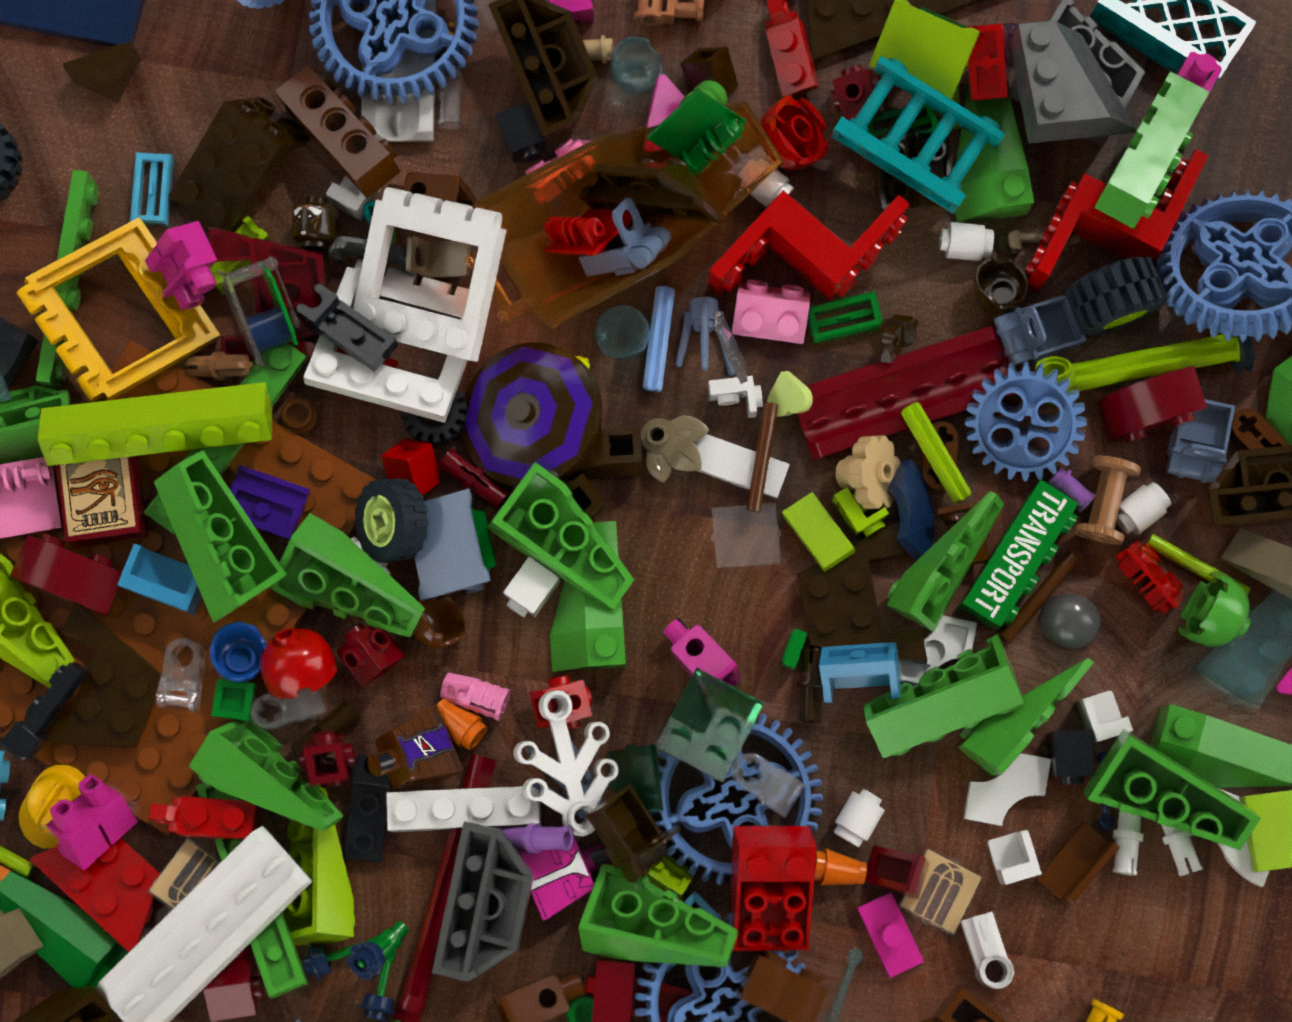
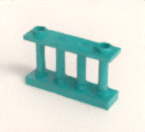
M881 56L874 69V72L880 75L881 79L856 118L847 120L841 117L833 130L831 138L954 214L966 196L965 193L960 191L962 189L960 183L985 144L988 143L996 148L1005 133L999 130L1000 125L987 116L978 117L908 73V68L902 62L894 58L887 60ZM893 85H896L912 95V98L887 137L879 140L868 133L869 129L867 126ZM924 104L942 114L943 117L918 156L909 159L899 152L900 148L898 145ZM958 124L974 134L948 177L944 176L941 179L930 172L929 164L954 125Z

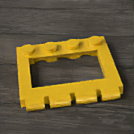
M140 217L25 277L26 285L16 292L31 315L44 310V313L37 316L35 321L51 345L62 340L65 341L55 351L70 373L75 375L85 370L86 373L79 376L76 381L90 402H94L101 397L105 401L112 400L220 338V333L200 305L187 310H181L175 296L164 298L163 291L168 284L162 272L151 273L145 263L150 252L157 246V242ZM118 254L175 337V340L113 374L54 287Z

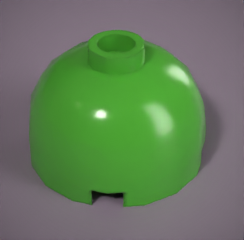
M1212 571L1208 575L1214 578L1208 584L1200 581L1189 596L1181 613V618L1186 620L1185 629L1179 626L1178 631L1181 636L1201 646L1221 647L1230 643L1236 637H1242L1246 633L1251 619L1248 617L1250 605L1249 598L1240 584L1220 571Z

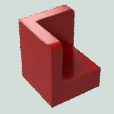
M404 438L381 455L387 479H407L411 484H415L418 487L417 490L422 495H425L441 482L440 472L431 443Z

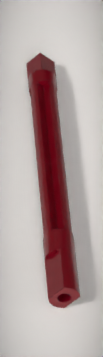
M471 754L461 789L489 788L496 760ZM462 828L450 829L404 990L401 992L393 1021H421L433 975L432 970Z

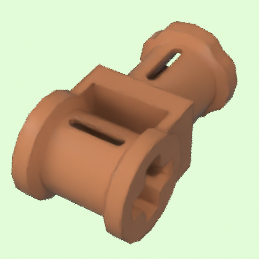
M638 0V9L634 13L633 20L637 24L644 26L674 25V17L693 18L697 22L703 23L704 0H652L651 7H649V0Z

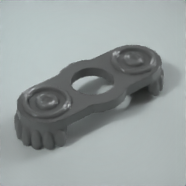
M348 236L336 237L329 248V257H331V260L340 261L342 264L346 262L348 256L364 258V248H366L367 239ZM391 244L387 262L399 264V270L407 272V247Z

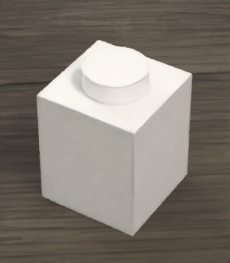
M529 556L503 592L505 597L509 599L506 606L523 618L527 613L536 617L560 584V578Z

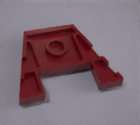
M215 227L208 228L209 243L217 258L216 262L251 261L256 314L275 307L260 267L265 265L269 267L295 330L297 341L316 334L299 320L296 314V307L298 304H304L310 308L320 305L319 295L315 292L314 287L317 284L326 287L322 253ZM247 334L220 336L221 352H224L226 355L247 354L249 360H255L264 353L256 354Z

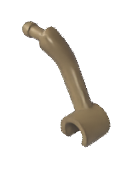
M1019 230L1009 232L1008 238L1011 251H1008L1005 235L1000 236V252L1002 255L1018 254L1022 251L1021 243H1039L1043 232L1020 233ZM1075 234L1068 238L1063 250H1068V246L1079 243L1081 240L1080 236Z

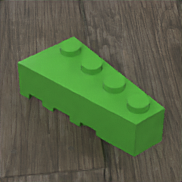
M1171 71L1169 72L1096 203L1095 209L1133 229L1141 216L1149 219L1159 201V198L1153 195L1156 194L1160 197L1171 177L1165 173L1167 172L1172 175L1182 155L1177 153V151L1183 154L1193 136L1189 129L1206 100L1209 91Z
M203 450L178 463L154 481L213 623L287 575Z

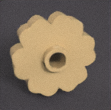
M885 435L862 436L853 445V455H849L838 462L836 467L837 482L841 488L845 489L847 487L850 492H855L856 501L864 509L889 508L892 502L895 501L889 490V485L900 465V460L894 456V444Z

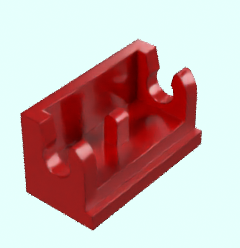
M998 23L971 26L980 31L968 60L971 101L1010 98L1005 25Z

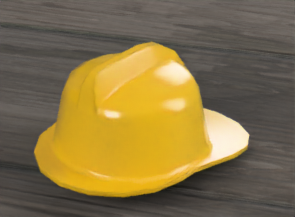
M54 765L45 769L31 786L19 811V826L24 836L33 845L43 849H51L59 843L57 837L46 826L52 820L50 808L59 800L68 799L72 802L81 794L78 787L85 776L78 769L69 765Z

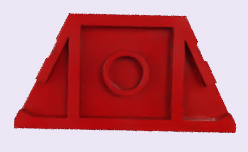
M122 838L113 845L106 841L110 848L85 870H82L62 856L57 846L32 856L30 861L128 952L140 942L145 924L149 923L153 912L152 904L156 897L149 890L161 874Z

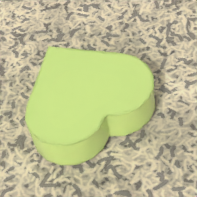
M782 371L769 393L767 402L778 404L777 416L782 417L808 411L812 405L813 396L809 388L791 372Z

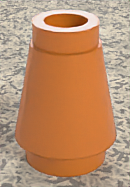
M446 699L439 701L437 707L450 738L459 748L465 747L469 751L475 748L488 729L482 723L483 718Z
M823 848L822 851L816 850L814 881H817L819 886L864 884L867 874L866 862H861Z

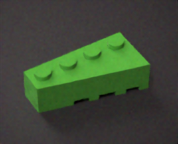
M998 634L987 639L988 647L973 654L971 649H968L956 655L959 660L956 664L946 669H939L935 666L924 672L918 684L914 686L907 682L901 684L899 699H892L890 690L863 704L866 723L883 758L891 755L899 756L905 754L916 745L927 741H938L945 737L947 733L960 728L974 727L985 718L996 714L1010 713L1017 706L1024 704L1014 670Z
M1125 729L1122 730L1094 773V776H1092L1083 790L1087 800L1099 804L1102 803L1117 808L1120 811L1132 815L1135 814L1237 850H1241L1261 819L1248 806Z

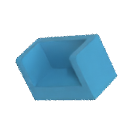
M133 545L117 585L128 591L195 615L202 595L189 565L147 550L140 545Z
M897 642L822 647L819 669L825 703H833L834 689L890 685L892 699L900 698L902 680Z

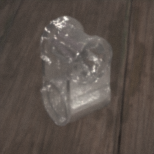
M176 639L167 646L162 676L157 689L156 703L158 708H165L167 705L188 708L189 712H197L202 696V678L206 660V652L198 642L189 639ZM189 646L193 651V660L189 665L183 667L178 661V652L181 648ZM174 691L185 692L186 695H185V696L174 695L173 692H174Z
M307 687L297 690L299 697L292 699L276 698L270 694L257 698L252 705L251 716L258 726L272 731L320 717L327 713V709L320 689L311 693L310 688ZM267 704L274 708H279V712L274 714L275 720L272 722L265 717L261 718V714L266 712L265 705Z
M743 754L737 757L731 767L732 778L739 786L784 818L806 786L788 772L774 766L756 754ZM754 761L756 763L754 770L758 773L757 778L749 777L745 781L742 778L744 771L740 768L741 764H751Z

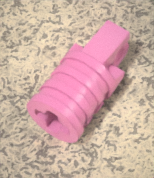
M447 673L442 683L440 697L465 710H471L476 714H482L485 717H491L494 720L500 721L505 713L511 690L501 688V686L493 685L487 681H481L478 678Z

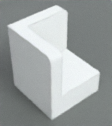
M345 176L340 186L332 182L326 192V196L330 205L362 221L364 218V205L368 201L374 200L380 189L366 199Z
M1106 691L1076 701L1085 730H1091L1092 743L1118 736L1123 729L1128 732L1133 731L1129 717H1121L1112 691Z
M1021 830L988 840L987 845L999 884L1007 885L1042 874L1028 830Z

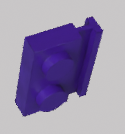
M239 465L238 474L230 488V491L256 529L290 540L297 530L307 498L311 493L308 488Z

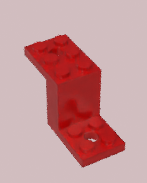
M1195 149L1188 159L1181 157L1172 175L1169 174L1171 178L1149 219L1141 216L1134 229L1094 208L1107 185L1106 183L1085 173L1077 184L1071 181L1054 210L1057 213L1054 214L1039 240V243L1045 246L1039 244L1024 270L1026 275L1029 276V290L1037 293L1050 276L1071 233L1077 234L1080 238L1123 259L1150 257L1154 260L1163 250L1209 155Z
M783 190L711 267L707 288L717 297L725 290L728 293L732 292L742 281L743 276L741 273L749 264L753 267L756 266L766 255L768 250L765 248L767 246L827 300L831 302L838 294L843 298L857 282L855 279L859 275L860 269L863 268L867 272L881 256L879 253L884 247L883 244L886 242L892 245L904 231L903 226L909 220L905 215L910 204L898 195L858 240L849 247Z

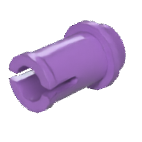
M1060 467L1057 473L1053 474L1048 480L1047 484L1079 503L1076 508L1081 513L1093 500L1095 494L1091 493L1070 475L1072 472L1070 469L1065 471Z

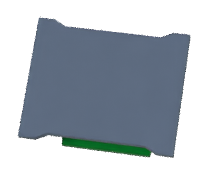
M469 488L424 502L428 511L426 532L428 534L426 540H424L422 550L418 551L417 556L414 557L420 581L418 590L420 601L458 590H467V594L483 590V583L491 581L489 570L497 564L489 529L486 528L488 526L485 511H476L471 507L472 495Z

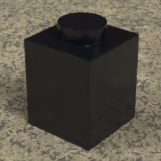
M529 101L495 114L498 128L513 164L522 161V163L532 162L542 155L541 152L547 151L545 138L542 135Z
M1091 730L1053 731L1047 733L1048 758L1051 759L1049 768L1050 778H1060L1061 785L1084 784L1083 777L1094 776Z

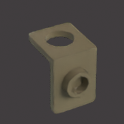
M408 236L406 271L427 278L467 277L470 273L471 245L458 241L429 242L416 236ZM417 247L421 252V263L419 266L415 260Z

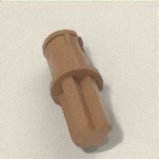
M220 351L214 352L209 356L193 355L187 359L186 366L197 365V369H186V373L190 377H212L214 380L222 381L227 377L249 375L250 368H253V361H249L247 354L226 355Z

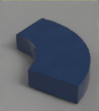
M912 459L901 461L889 485V490L896 500L900 518V527L896 540L916 562L932 547L934 515L930 494L922 474Z

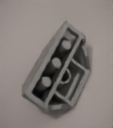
M467 821L463 822L432 973L469 982L519 950L534 874L501 829Z

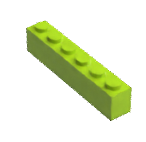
M266 382L41 408L38 443L47 466L267 441L272 440L273 409Z

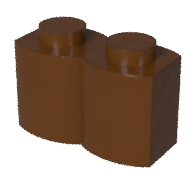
M767 951L765 957L755 954L735 997L785 1022H814L829 990L820 985L822 977L803 968L797 974L785 968L788 963L786 959Z

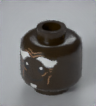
M320 196L306 197V203H300L293 209L292 238L300 243V248L310 251L329 250V245H332L335 238L339 237V210L333 205L328 204V198Z

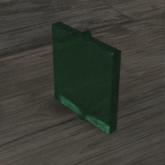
M628 744L626 749L607 752L608 759L614 760L619 769L617 777L611 781L612 793L627 784H631L648 812L663 811L656 744L636 747L635 744Z

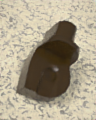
M896 314L882 322L880 325L881 342L883 344L881 362L892 363L902 347H908L915 342L917 338L916 329L919 326L916 318Z

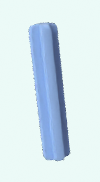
M657 286L654 296L643 379V390L653 393L662 391L675 295L674 288L668 286Z

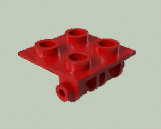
M588 209L580 217H550L544 224V231L548 234L552 243L544 249L545 253H562L563 255L584 254L587 256H595L602 253L607 248V244L619 234L612 219L614 209ZM625 210L622 216L626 229L629 228V223L633 221L632 215L628 210Z
M1136 539L1128 549H1124L1115 556L1119 561L1117 566L1128 579L1141 569L1144 571L1131 582L1133 585L1146 575L1151 579V581L1138 590L1140 594L1153 584L1156 585V587L1143 596L1154 611L1158 609L1163 615L1172 607L1176 609L1184 598L1181 592L1184 586L1171 571L1167 574L1157 563L1160 557L1147 542L1142 545Z

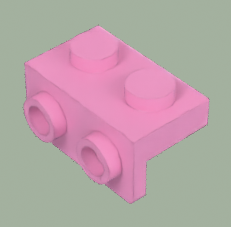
M747 280L746 283H739L732 334L804 344L810 306V293L804 292L802 287L796 285H783L782 288L768 287L766 282L760 280Z

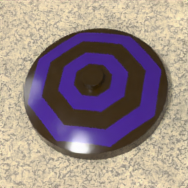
M522 343L499 352L477 372L464 398L467 411L463 415H466L467 418L465 424L463 423L462 435L468 453L485 474L500 483L516 488L534 462L561 481L568 478L581 467L591 454L602 425L601 394L590 370L571 353L547 343Z

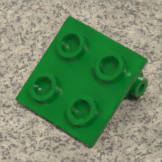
M698 88L646 137L657 146L683 162L685 161L688 169L694 175H700L711 163L709 159L716 161L719 158L717 152L724 154L733 142L742 137L741 132L745 129L743 125L747 121Z

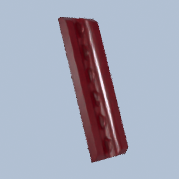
M989 326L899 355L892 363L880 361L806 385L812 393L813 402L808 411L797 413L812 460L816 461L850 450L862 436L885 435L890 437L909 431L910 428L901 415V411L915 402L920 403L931 423L967 412L968 403H979L972 397L974 389L985 392L982 386L983 378L989 379L994 383L995 369L1001 371L1004 376L1008 375L1009 361L1005 357V349L1001 338L997 336L996 326ZM1008 393L1002 398V400L1013 396H1017L1018 394Z

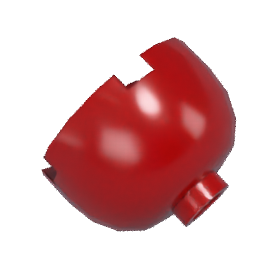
M787 95L770 106L763 113L757 127V138L765 157L783 170L807 168L823 158L829 148V140L824 143L823 131L827 130V126L819 111L804 98L799 100L792 99L793 95Z
M293 627L284 628L275 634L266 645L265 650H262L259 665L261 677L268 693L271 696L282 699L299 697L297 690L307 687L310 688L312 693L327 684L337 672L334 653L326 640L315 631Z

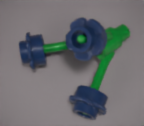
M398 921L391 929L386 928L379 936L328 954L324 944L314 947L310 944L307 947L308 953L302 954L306 973L308 976L316 974L317 980L321 981L322 976L332 973L330 962L348 956L347 960L350 969L362 979H371L373 975H378L381 972L376 995L365 993L362 1004L358 1003V1007L365 1009L364 1017L386 1021L387 1014L393 1015L395 1011H392L395 999L384 997L389 973L396 955L395 951L402 945L401 939L409 932V929L403 922Z

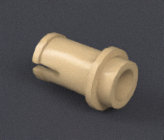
M601 35V39L583 40L591 61L602 60L603 64H607V60H614L612 38H605V35Z

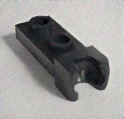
M317 284L314 289L319 295L320 305L310 308L304 304H298L296 314L299 320L310 330L324 336L375 372L398 347L396 338L339 300L338 296L325 286Z
M69 663L67 666L61 665L49 680L52 686L44 697L41 695L37 696L27 708L25 713L29 717L26 721L15 722L0 744L19 759L25 761L27 758H30L32 760L49 739L44 732L90 671L79 663Z
M357 754L355 758L356 765L353 771V786L343 858L381 863L387 829V792H391L392 784L388 774L375 777L368 768V756Z

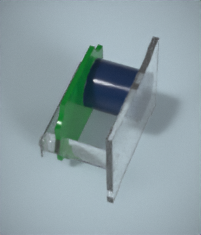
M269 255L270 258L228 274L221 269L216 270L248 354L259 366L264 365L260 355L261 352L287 342H291L294 346L298 345L293 326L300 328L299 318L294 313L278 272L277 260ZM275 270L291 311L289 315L270 271ZM263 274L275 307L245 318L233 285Z

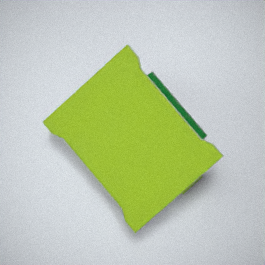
M894 0L869 66L875 68L881 56L887 60L889 58L897 59L908 68V73L953 100L965 69L969 70L968 60L980 31L972 27L966 28L967 26L923 7L920 9L913 7L907 0Z

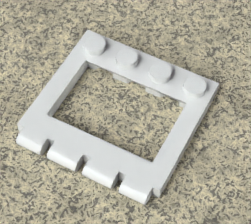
M387 187L384 190L382 200L376 199L353 309L396 338L398 342L478 362L507 231L501 228L502 214L482 208L474 209L472 206L448 200L443 202L442 199L415 193L412 195L409 191ZM394 226L478 246L463 320L379 299Z
M360 259L357 260L354 268H346L336 293L339 300L351 308L354 306L363 260ZM388 268L383 278L380 296L461 318L460 320H463L469 289L458 286L455 294L450 295L452 284L423 277L420 286H417V275ZM320 335L303 378L304 383L309 386L445 423L468 360L447 355L438 380L382 364L373 372L352 356L337 352L338 346Z

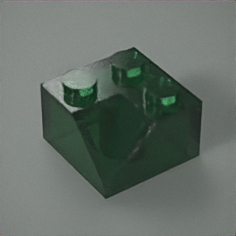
M696 667L655 747L723 782L764 703Z

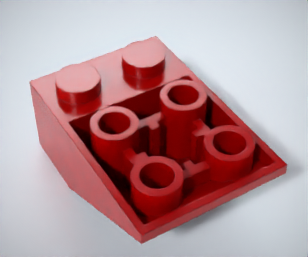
M733 826L731 858L732 927L738 930L733 951L809 950L817 849L809 826Z

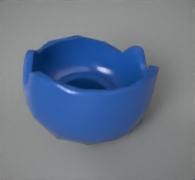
M238 621L225 624L214 634L210 646V657L212 665L223 679L242 683L253 680L260 674L261 654L267 644L259 629L253 625Z

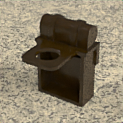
M631 784L615 790L586 815L605 844L604 852L615 869L625 865L622 870L623 876L632 883L644 878L653 866H657L662 861V858L667 853L665 843L681 829L677 825L664 832L660 831Z

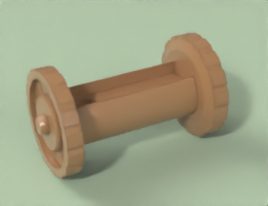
M1093 456L1091 466L1101 471L1089 523L1077 524L1074 533L1092 541L1121 545L1125 536L1114 530L1126 479L1127 477H1138L1141 467L1133 462L1117 457Z

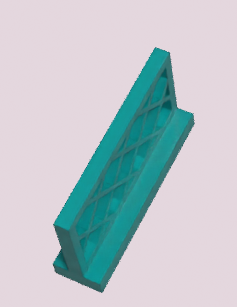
M1098 0L1089 16L1099 27L1175 74L1190 52L1206 54L1204 47L1220 45L1223 60L1221 63L1217 62V64L1222 67V71L1215 84L1256 23L1222 0H1150L1143 2L1141 0H1132L1133 3L1125 4L1120 0ZM1201 2L1208 6L1210 15L1195 17L1191 3ZM1183 4L1187 19L1171 20L1167 6ZM1159 8L1163 22H1153L1145 16L1144 10ZM1232 21L1243 29L1240 34L1225 36L1221 22ZM1213 23L1217 37L1202 39L1198 25ZM1190 27L1193 41L1185 42L1177 37L1174 29Z

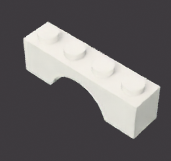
M523 786L387 792V831L412 832L462 828L465 821L488 827H526L530 823H539L542 826L541 802L526 799L522 791ZM533 786L530 787V793L533 797L540 794L538 789Z

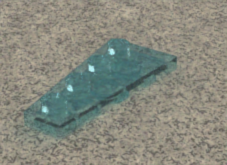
M1272 590L1249 613L1248 617L1251 619L1250 626L1242 637H1236L1226 645L1215 647L1192 668L1254 708H1260L1292 655V600L1275 590Z

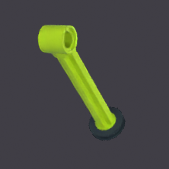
M1225 334L1216 335L1214 338L1211 336L1073 364L1064 357L1050 356L1038 361L1035 371L1040 363L1044 367L1043 374L1047 376L1052 370L1057 369V382L1065 378L1070 379L1067 392L1076 389L1082 391L1159 376L1190 366L1199 368L1230 361L1237 373H1242L1244 367L1247 371L1253 369L1255 353L1252 336H1247L1244 343H1242L1239 336L1232 335V338L1227 342ZM1052 402L1042 404L1047 407H1058Z

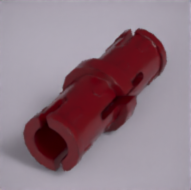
M453 448L446 453L438 465V468L443 469L463 485V490L469 488L471 492L491 506L494 511H498L510 496L509 491H506L486 476L480 467L476 468L465 460Z

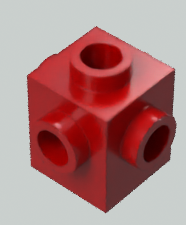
M562 675L548 679V687L529 692L538 728H551L549 720L545 719L539 711L540 698L549 691L565 692L572 701V711L566 718L568 730L581 726L580 719L592 716L590 708L592 706V696L588 687L585 686L583 679L570 680L569 675ZM551 699L548 702V710L551 713H555L558 709V703L555 699Z

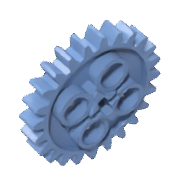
M1024 361L1022 371L1019 372L1010 363L1008 375L1005 376L1001 371L995 369V382L993 383L989 379L983 378L982 386L985 392L975 389L973 391L972 397L979 403H968L967 411L975 415L967 417L965 420L966 426L975 428L967 433V440H978L973 446V453L976 454L984 451L982 464L986 465L991 461L996 462L995 474H998L1004 467L1007 468L1008 479L1010 480L1014 477L1016 471L1021 472L1023 481L1028 480L1029 472L1032 471L1041 480L1044 468H1048L1050 472L1056 474L1057 461L1066 466L1069 465V457L1066 452L1078 454L1079 447L1073 440L1083 441L1085 438V433L1077 429L1087 426V419L1077 416L1085 411V404L1073 403L1079 397V390L1067 392L1070 379L1065 378L1057 382L1058 370H1052L1047 376L1043 374L1044 367L1042 363L1038 365L1035 372L1030 371L1028 361ZM1008 393H1016L1020 395L1023 401L1018 406L1011 407L1006 405L1002 398ZM1052 402L1058 406L1059 410L1052 416H1046L1038 408L1043 403ZM1001 412L1004 416L995 417L993 413ZM1024 416L1031 417V422H1029L1027 427L1020 426V421L1024 419ZM1056 426L1058 430L1053 432L1046 427ZM1002 427L1009 429L1013 436L1009 440L1000 441L994 437L993 432ZM1035 437H1043L1049 442V445L1045 449L1036 450L1029 445V441Z

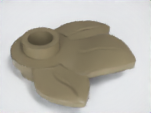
M685 415L671 421L664 418H654L648 421L641 430L640 438L642 445L647 450L645 464L649 473L655 479L664 483L671 475L673 469L684 472L699 471L702 468L701 457L694 442L699 441L709 432L708 427L699 419ZM656 430L664 431V437L660 441H653L652 435Z

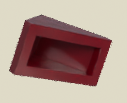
M873 845L867 864L865 882L919 900L930 863L926 857Z

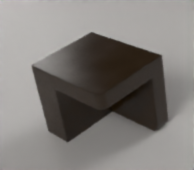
M728 47L698 48L680 63L689 93L693 92L694 88L704 80H712L720 84L726 91L727 96L738 87Z

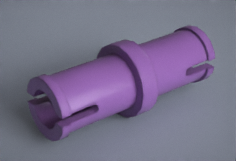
M530 823L526 827L500 826L498 828L504 832L516 850H526L530 854H539L542 850L569 851L573 845V831L568 826L542 827L539 823Z

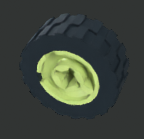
M407 479L373 480L369 482V485L363 487L361 495L358 496L357 507H355L356 521H354L358 534L357 538L362 545L363 551L367 552L373 560L376 559L377 562L401 561L417 556V552L422 550L424 540L427 538L428 511L423 501L424 497L417 490L418 487L415 484H411Z

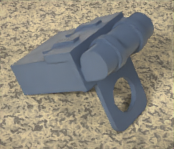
M625 198L612 212V219L619 234L607 244V248L602 253L595 256L581 254L578 258L587 276L615 272L616 276L634 273L638 268H646L647 265L654 262L657 254L664 251L668 246V242L671 240V233L665 227L652 228L650 222L644 224L634 201L631 198ZM625 210H628L633 218V226L628 229L624 227L622 221Z
M1066 295L1021 309L1018 307L1011 313L994 319L997 336H1000L1005 349V357L1009 359V362L1014 367L1023 365L1024 361H1028L1029 365L1037 363L1048 356L1079 347L1087 341L1085 335L1080 334Z
M1205 399L1207 408L1195 414L1196 421L1174 427V432L1170 434L1166 454L1170 457L1167 462L1166 473L1176 475L1178 478L1187 477L1200 480L1201 483H1213L1221 472L1223 465L1227 463L1225 458L1235 406Z

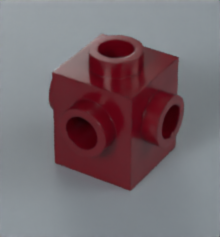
M862 65L846 68L841 71L842 77L832 80L835 88L831 90L834 107L837 111L841 110L843 117L847 120L856 118L881 79V76L875 75L873 70L862 69ZM883 102L875 115L886 112Z
M362 623L344 635L347 641L336 651L361 687L386 675L405 656L386 630L372 626L364 627Z
M333 730L311 735L312 740H308L303 748V752L299 753L302 774H308L310 786L321 784L322 788H328L343 784V780L348 779L351 766L356 765L353 744H346L344 734L334 735ZM334 751L335 760L326 761L323 758L322 753Z

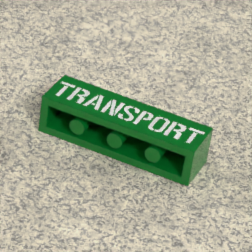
M1043 480L1034 485L958 608L994 631L1003 624L1009 627L1020 610L1015 604L1023 593L1028 596L1039 580V577L1035 575L1041 563L1048 565L1059 547L1054 542L1060 532L1067 534L1077 520L1078 516L1073 512L1079 503Z

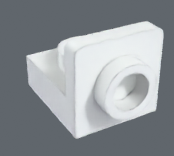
M753 375L710 380L708 383L709 401H718V405L740 403V398L746 397L748 418L756 417L757 407H763L761 386H754Z

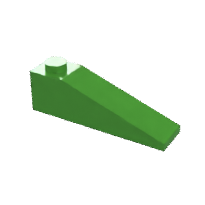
M969 81L964 108L980 118L987 116L1000 125L999 130L1004 132L1005 135L996 148L988 143L985 144L960 183L962 187L960 191L965 193L966 196L954 213L957 223H973L1027 215L1034 204L1028 165L1010 98L971 101ZM961 127L956 163L974 134Z
M311 513L291 536L279 563L287 575L269 587L302 607L313 610L315 606H320L333 610V616L344 619L347 615L362 618L369 626L406 637H411L426 609L345 533Z
M616 521L593 522V526L603 540L610 545L618 556ZM564 580L550 633L552 673L626 668L622 599L614 610H610Z

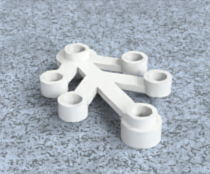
M549 691L540 698L539 711L550 722L559 762L539 751L538 746L531 741L519 742L515 746L513 753L516 761L519 763L531 764L563 783L568 800L550 791L546 782L538 778L528 779L524 783L523 795L530 801H540L562 814L563 825L570 827L573 835L586 836L595 830L586 815L597 807L596 805L607 785L617 777L619 771L618 765L614 760L599 759L593 766L595 778L586 793H583L581 779L600 745L608 740L610 731L608 726L602 722L589 723L584 730L585 741L575 757L566 723V718L572 711V701L565 692ZM551 699H555L558 703V709L555 713H551L548 710V702ZM596 726L602 730V736L599 740H595L592 737V730ZM526 745L532 750V755L527 760L521 756V750ZM605 763H608L611 767V772L607 777L601 774V767ZM534 783H538L541 787L540 794L536 797H533L530 793V787ZM578 810H582L585 814V819L580 824L576 823L574 818Z

